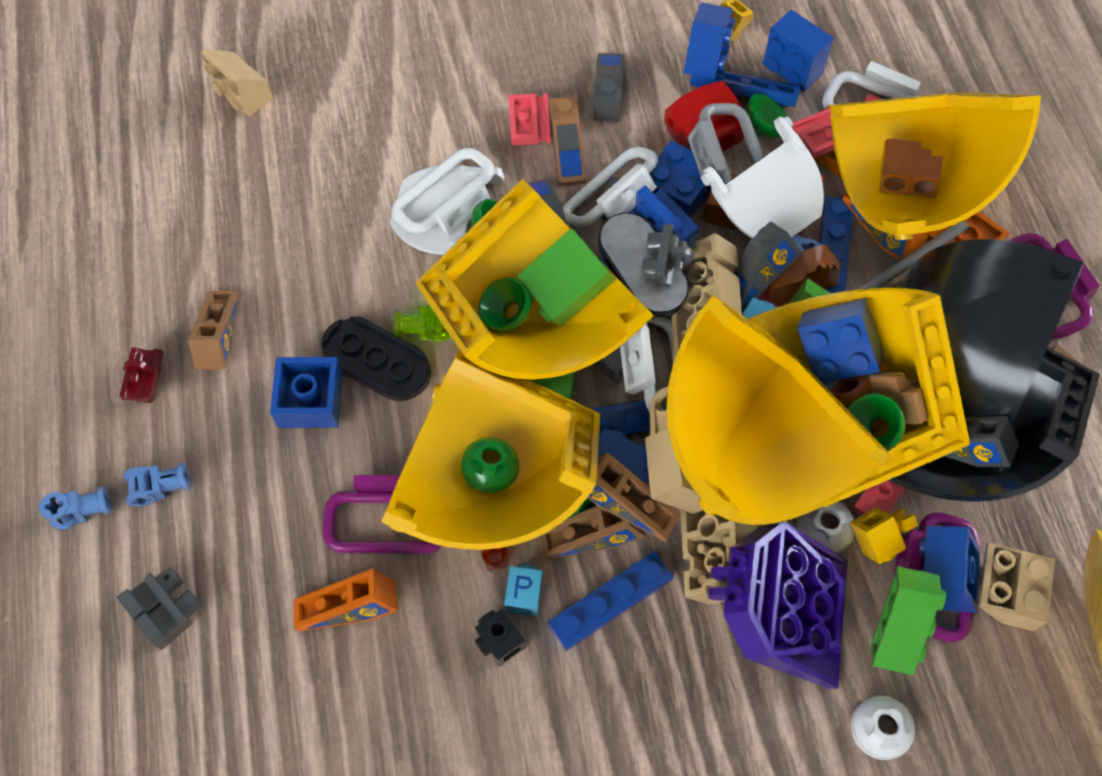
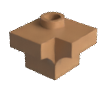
M877 372L869 376L873 394H882L895 401L903 411L906 424H921L928 420L918 378H906L904 372ZM879 419L880 422H887L885 419Z

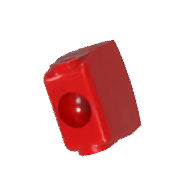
M724 81L704 85L683 95L665 109L664 123L666 130L675 142L691 150L687 137L700 121L701 110L706 105L717 103L740 105ZM728 114L711 116V122L722 152L740 144L744 140V134L737 118Z

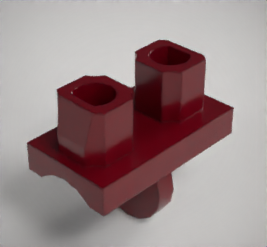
M137 347L131 348L129 360L125 361L123 365L125 375L119 395L122 400L140 403L153 402L164 355L161 349L144 350Z

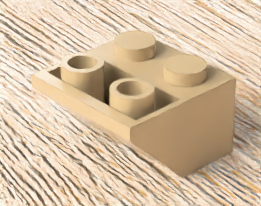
M209 49L201 51L205 62L203 67L212 78V88L219 96H226L235 110L239 111L241 109L250 117L273 99L268 81L234 52Z
M988 542L986 544L978 606L1000 623L1036 631L1049 622L1055 559Z

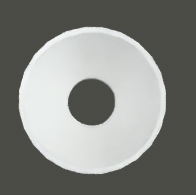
M836 502L797 517L796 528L834 552L841 553L853 540L854 532L850 522L854 520V517L844 504ZM824 513L833 514L838 519V527L835 529L825 528L820 522V516Z
M875 696L864 700L856 707L851 719V732L857 746L868 756L878 760H892L902 756L910 748L914 741L915 724L909 710L901 702L888 696ZM881 715H890L895 719L897 723L895 734L887 735L881 732L878 727V719Z

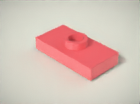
M887 480L866 489L852 510L859 515H863L871 509L878 507L889 513L905 487Z

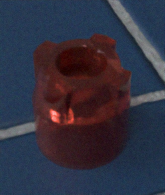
M506 547L482 550V559L488 571L492 572V570L505 569L507 567L508 552ZM498 554L502 558L498 562H491L490 557Z

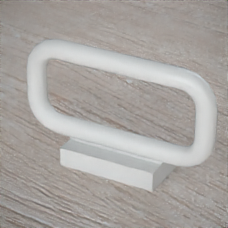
M871 61L865 75L852 71L837 74L824 93L822 99L823 107L825 109L829 105H834V97L840 86L845 82L854 83L889 99L916 96L921 82Z
M633 147L620 154L563 206V212L567 224L582 228L593 224L603 214L609 219L616 214L627 213L635 208L636 192L645 185L651 191L657 188L649 173L656 167L658 155L644 147ZM635 158L646 160L642 165L636 164L596 200L598 204L590 212L583 216L572 214L578 206L628 162Z
M474 148L458 150L398 197L392 206L393 218L410 233L420 234L427 232L439 223L441 229L450 236L472 218L473 209L479 202L484 199H491L485 185L493 177L495 172L494 164L488 157ZM471 159L483 168V172L425 220L413 222L403 213V209L463 160Z
M654 315L647 323L661 327L666 331L670 342L672 364H674L672 321L667 317H655L656 315ZM646 323L620 346L625 392L635 395L643 391L645 404L650 412L651 401L656 394V380L649 328Z

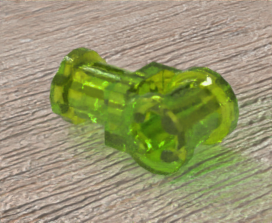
M430 305L418 307V313L401 314L400 311H395L394 313L396 337H401L402 334L419 333L420 340L446 341L452 338Z

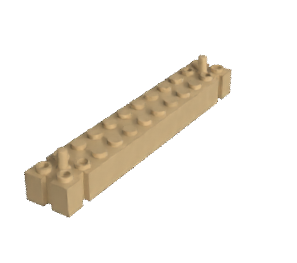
M716 233L697 241L696 249L694 250L687 247V249L694 253V259L691 264L683 265V270L689 280V294L683 307L671 315L674 361L690 325L713 295L742 314L739 277L732 273L738 267L737 246ZM681 510L683 559L690 561V570L684 572L685 598L709 605L724 602L708 598L709 588H727V580L719 581L710 577L711 568L715 566L729 567L731 548L757 529L758 525L740 524L717 514L711 516L704 510L694 514Z

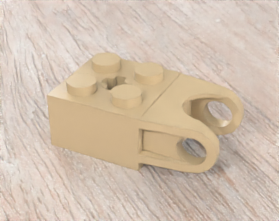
M666 387L659 390L653 396L650 405V436L645 438L651 499L694 514L703 510L698 503L700 497L686 479L675 458L667 425V409L663 412L661 411V403L668 394V388Z

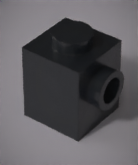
M503 608L496 613L494 610L489 611L478 620L479 625L475 627L478 638L474 641L485 657L491 654L499 667L526 648L525 639Z

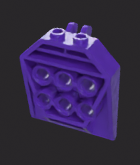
M785 521L759 526L731 548L729 567L715 566L711 568L710 577L719 581L727 580V588H709L708 598L716 601L725 600L723 615L745 659L829 689H838L848 560Z

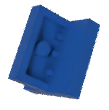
M645 185L636 192L635 208L628 213H635L645 217L652 223L657 232L663 231L664 224H673V234L679 237V241L687 242L698 234L699 227L663 189L654 194Z

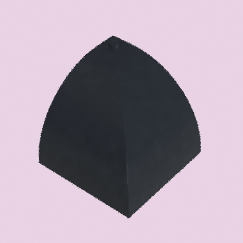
M975 239L942 245L924 254L914 263L901 288L922 290L940 295L965 417L1008 416L1012 426L1056 330L1084 262L1024 243Z
M1048 347L1012 423L1019 446L1011 467H977L943 456L890 480L921 494L941 499L969 502L1010 498L1044 485L1068 468L1079 456L1100 374Z

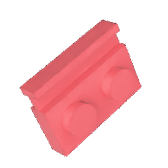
M543 93V96H535V94L509 95L511 146L536 145L539 142L551 144L548 94Z
M830 108L793 123V131L799 135L813 159L834 150Z

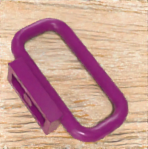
M1034 233L1022 234L1008 240L1034 245L1083 262L1068 239L1057 243L1054 249L1044 237ZM1085 263L1070 295L1080 310V317L1063 326L1056 327L1052 339L1064 338L1081 331L1093 319V309L1088 300L1093 298L1100 285Z
M354 475L353 488L355 490L337 492L325 504L322 528L323 539L327 546L335 552L427 554L435 552L442 547L427 541H343L335 535L336 511L339 505L343 503H389L400 475Z
M934 512L926 515L921 520L918 531L912 529L902 535L907 549L896 555L894 575L897 566L918 571L919 569H924L925 557L921 556L920 542L922 537H926L927 526L969 527L980 548L979 535L970 522L945 513ZM959 612L958 624L954 629L936 625L935 632L931 638L945 642L963 640L970 633L973 613Z

